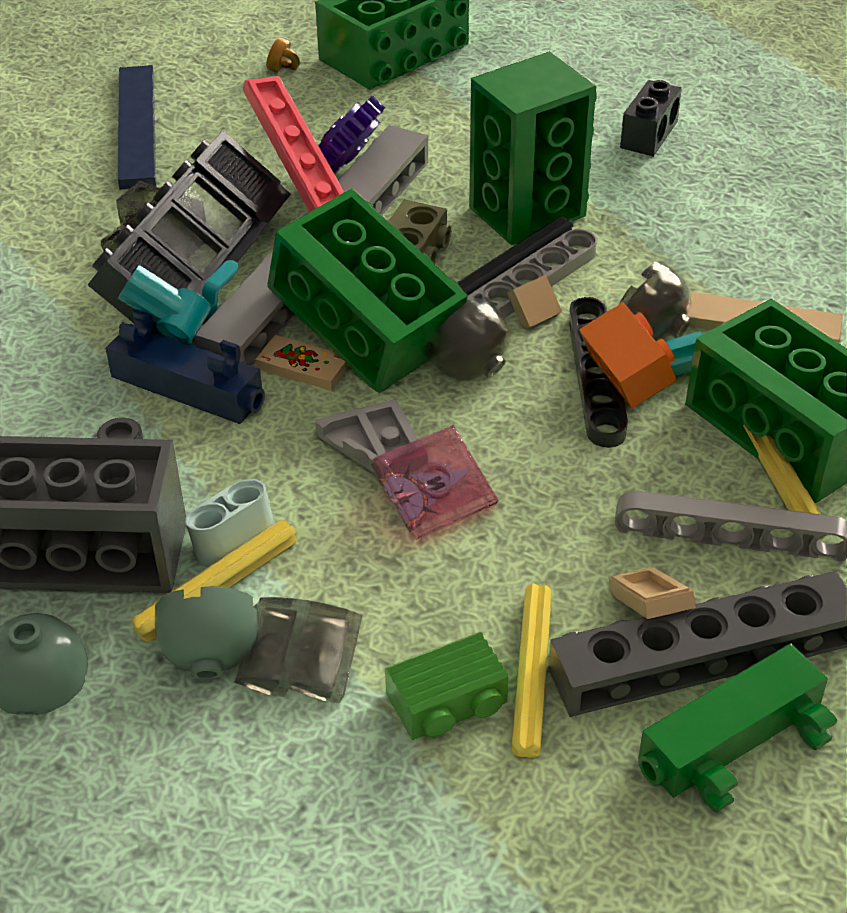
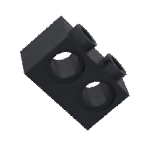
M648 80L623 113L620 148L654 157L678 122L682 87L670 85L663 80Z

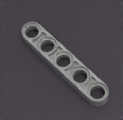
M583 229L570 230L468 295L457 330L469 335L480 334L513 313L515 310L507 292L526 284L518 282L519 280H535L546 275L552 287L591 261L596 254V236L592 232ZM581 245V246H585V247H587V248L578 249V248H573V247H571V246ZM548 262H557V263H559V264H561V265H558V266H550V265H546L545 263H548ZM494 297H504L508 300L498 302L490 299ZM475 315L481 319L465 320L462 317Z
M643 491L624 493L618 499L616 506L615 525L622 533H627V530L643 532V536L674 540V536L691 538V542L722 546L723 542L738 544L739 548L765 552H770V549L788 551V555L818 558V555L837 557V561L841 562L847 559V521L836 516ZM641 510L649 516L644 519H634L629 517L626 512ZM679 516H688L697 522L692 525H681L673 519ZM728 522H735L743 525L745 528L741 531L731 532L721 526ZM775 529H787L794 534L787 538H778L771 535L770 532ZM827 535H835L842 538L843 541L837 544H825L818 539Z

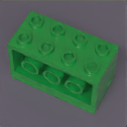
M469 0L315 1L319 60L369 90L381 84H386L396 77L412 72L424 64L438 60L440 57L469 44Z
M550 51L471 78L469 208L510 245L519 243L559 216H564L567 221L571 220L572 222L586 217L587 201L589 199L588 186L591 169L592 137L594 134V110L597 99L596 85Z
M351 188L276 231L267 287L339 358L344 360L370 388L379 394L452 345L468 295L457 282L451 280L426 254L417 249L404 237L398 228L391 225L375 210L370 202L364 200L354 189Z
M772 298L696 338L685 401L686 406L758 460L759 453L743 425L755 436L763 437L767 434L775 440L779 452L789 460L804 488L815 503L847 484V348Z

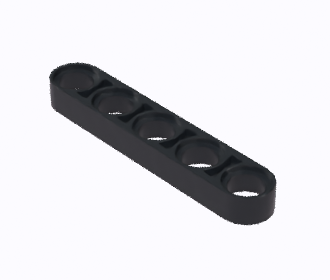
M582 297L570 304L569 327L586 434L588 439L595 445L607 448L616 447L624 442L627 433L628 418L624 398L604 373H592L587 370L590 367L599 366L590 356L579 331L580 328L606 313L607 308L599 299ZM586 313L595 315L596 318L587 319L578 315ZM604 395L610 397L612 401L605 403L597 402L592 397ZM600 425H611L616 427L618 430L616 432L606 433L599 431L596 427Z

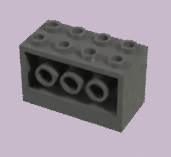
M0 436V589L170 593L173 590L186 528V513L173 440Z

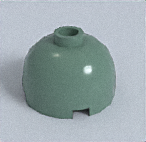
M201 587V597L185 599L184 589L173 591L161 597L155 605V630L159 647L168 661L181 670L191 672L193 678L199 680L220 678L223 676V671L236 667L251 653L257 640L258 606L257 604L253 606V597L233 588Z
M42 613L19 615L0 626L1 709L7 713L19 715L18 712H35L36 715L45 714L66 705L82 690L88 671V657L86 649L73 627L53 615Z

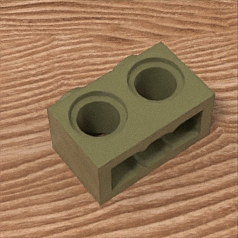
M404 199L388 221L391 225L398 228L404 237L417 249L426 254L434 264L436 263L439 249H446L449 245L452 229L451 226L447 225L446 208Z

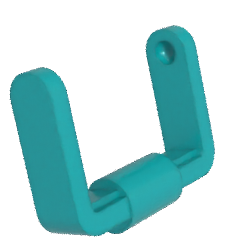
M232 260L224 262L205 282L202 289V297L210 304L211 310L203 324L218 310L219 291L237 274L239 267L237 262Z

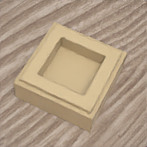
M546 275L507 292L518 319L525 329L562 312Z

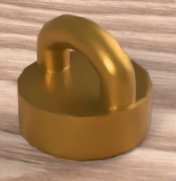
M280 37L274 41L267 57V69L276 73L282 67L293 70L298 69L300 60L297 54L290 50L291 42Z

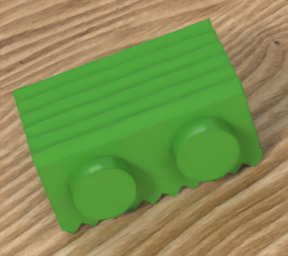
M477 632L385 667L386 695L412 740L425 735L429 737L441 736L451 730L455 723L475 715L478 718L489 717L496 713L503 704L507 703L509 678L507 671L503 669L502 663L498 661L497 655L493 653L492 647L488 645L487 639H484L482 632Z

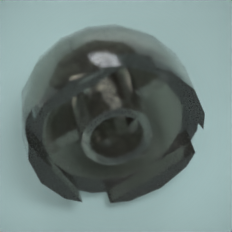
M662 261L655 262L640 274L647 280L637 289L631 285L620 303L624 302L634 315L639 312L644 315L653 330L654 335L652 337L655 341L660 338L667 341L671 337H681L692 321L687 316L692 304L691 292L685 280L674 269Z
M482 297V305L472 300L455 311L438 328L437 331L442 338L438 341L437 345L434 346L429 341L425 350V355L431 362L450 378L459 381H471L483 374L486 378H491L506 363L503 356L509 347L510 330L508 323L487 297Z

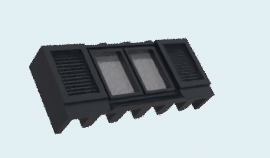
M223 130L211 144L205 139L190 156L195 161L193 164L187 159L172 176L177 181L174 185L169 180L166 181L153 197L158 202L155 207L148 202L133 219L138 224L135 229L129 224L113 241V244L118 247L117 250L113 252L107 247L92 265L98 272L88 283V286L133 323V311L135 309L119 300L118 296L138 265L177 290L186 288L202 296V289L208 278L224 262L232 260L238 263L291 195L280 184L281 181ZM153 321L152 331L161 334L156 327L157 323Z

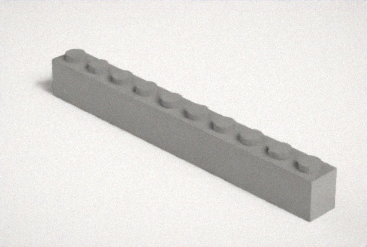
M389 125L379 137L373 140L367 150L356 158L354 164L344 174L339 176L338 182L344 192L351 188L354 189L364 200L370 202L378 213L383 215L428 164V135ZM273 251L262 259L260 265L250 276L245 278L237 290L220 304L218 310L211 318L201 325L194 338L195 346L221 355L220 342L222 340L239 345L241 351L239 362L252 366L257 356L273 336L279 335L296 316L267 287Z

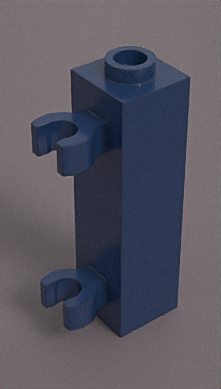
M135 309L133 311L134 324L122 322L119 325V335L105 348L112 378L229 421L241 424L250 413H257L263 405L265 391L262 389L260 369L239 362L241 351L239 345L222 340L220 342L221 355L152 331V316Z

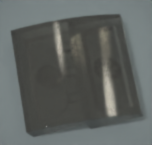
M260 597L257 603L258 632L256 641L250 652L239 663L234 683L271 696L285 697L288 690L291 689L325 702L340 703L345 695L363 614L310 600Z

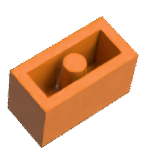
M624 302L579 329L590 356L631 409L677 381L671 367V363L676 359L668 344L662 338L655 341L652 337L654 335L653 330L644 315L640 312L634 315Z

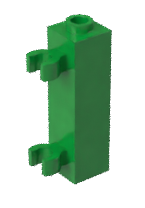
M791 643L644 729L642 731L638 756L641 772L652 785L658 786L661 784L673 798L695 785L709 808L716 813L734 802V797L728 791L738 785V781L730 770L725 767L732 761L792 724L797 727L804 742L814 750L832 740V735L826 730L837 723V718L826 706L821 704L828 678Z

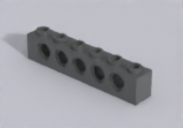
M837 571L816 576L807 575L795 581L770 587L761 586L752 591L724 598L715 597L706 602L695 604L696 608L651 619L641 617L633 620H619L608 626L583 632H569L562 637L550 639L548 669L569 717L736 676L790 643L806 658L847 648V586Z

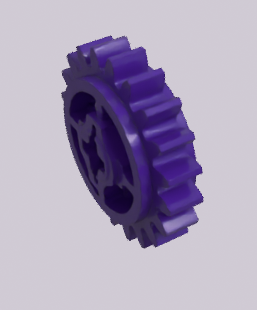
M374 96L367 99L363 105L357 102L345 116L342 115L337 119L320 140L321 143L318 146L334 174L344 164L347 165L359 154L369 141L368 137L381 123L377 118L385 107Z

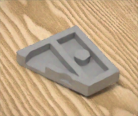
M396 399L315 420L316 434L320 439L381 479L387 475H404L409 465V474L428 469L427 454ZM387 465H388L391 470L384 473L381 468H383L384 471H386L385 467H386L387 470H388V469H389V468L387 467Z

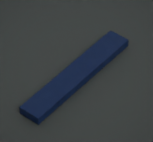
M153 65L119 68V190L156 187Z

